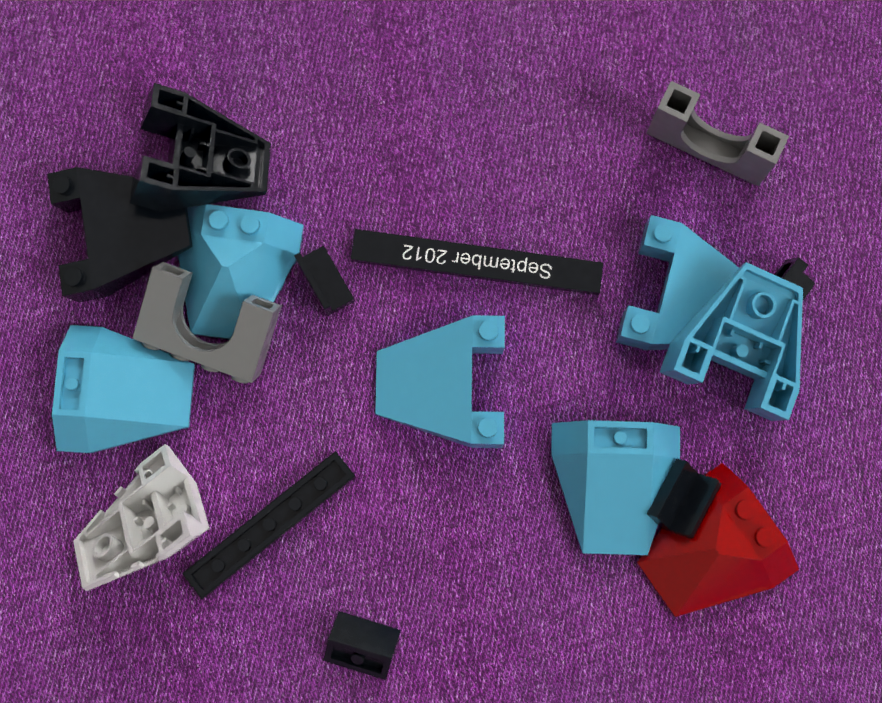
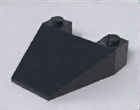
M157 83L153 84L144 104L140 129L171 138L168 161L165 162L143 155L133 177L129 203L162 212L266 194L271 149L270 142L185 92Z
M79 167L47 174L51 205L68 213L82 210L88 259L58 265L63 297L77 302L108 297L151 272L154 266L162 262L166 263L193 247L187 208L160 212L129 203L133 181L132 176Z

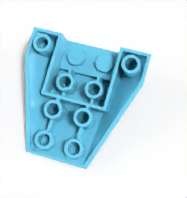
M70 325L58 352L52 407V421L57 451L91 454L189 428L195 364L189 361L177 360L171 354L162 350L145 348L142 346V342L104 327Z
M585 420L552 423L551 457L582 554L648 555L658 524L647 513L676 459H680V427L655 422Z

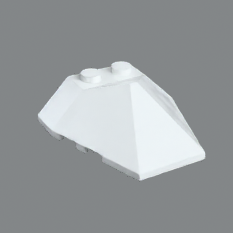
M164 444L137 466L134 470L137 476L126 488L122 486L118 488L114 493L118 498L106 512L100 509L73 541L82 589L86 591L169 558L209 529L197 483L168 445Z

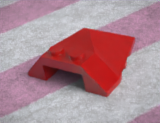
M723 463L705 474V476L718 479L721 486L695 536L688 538L661 529L653 539L648 555H641L636 562L674 617L772 589L799 570L787 539L751 489Z

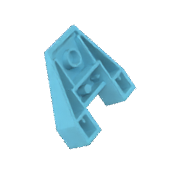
M651 215L645 224L638 254L669 262L658 310L656 313L628 305L622 315L616 343L642 350L668 349L670 342L732 277L739 267L683 223Z
M744 263L670 342L660 373L687 385L703 383L710 361H713L754 379L744 408L745 410L770 421L789 420L800 390L803 288L752 264Z
M472 315L378 350L376 360L375 414L470 448H503L504 412L472 411V354H503L505 348V316Z

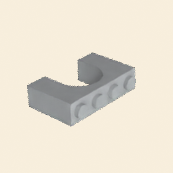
M671 81L646 134L759 186L776 165L789 136L760 122L753 133L748 136H736L717 130L700 119L694 110L701 94Z
M165 262L154 266L151 270L132 339L142 342V346L151 350L161 349L172 353L171 356L177 360H191L199 363L204 370L210 372L220 371L231 375L230 378L236 382L252 383L261 375L282 305L255 295L249 296L242 303L231 339L224 343H208L196 337L190 331L184 319L183 307L193 272Z

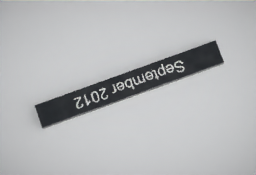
M355 229L351 253V262L592 295L600 294L604 264L603 262Z

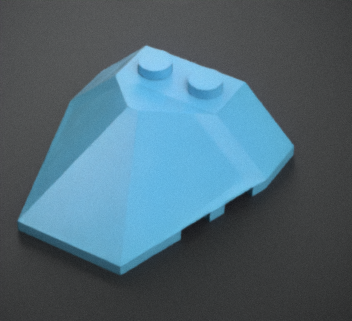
M211 204L187 207L193 247L179 254L178 258L180 268L193 272L185 298L189 328L194 335L230 340L245 299L255 295L271 302L275 301L279 291L282 290L293 264L295 265L296 263L294 255L300 252L304 225L263 211Z

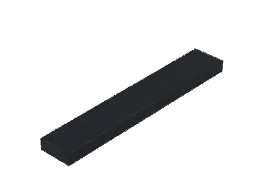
M335 451L182 573L201 599L206 598L356 476Z

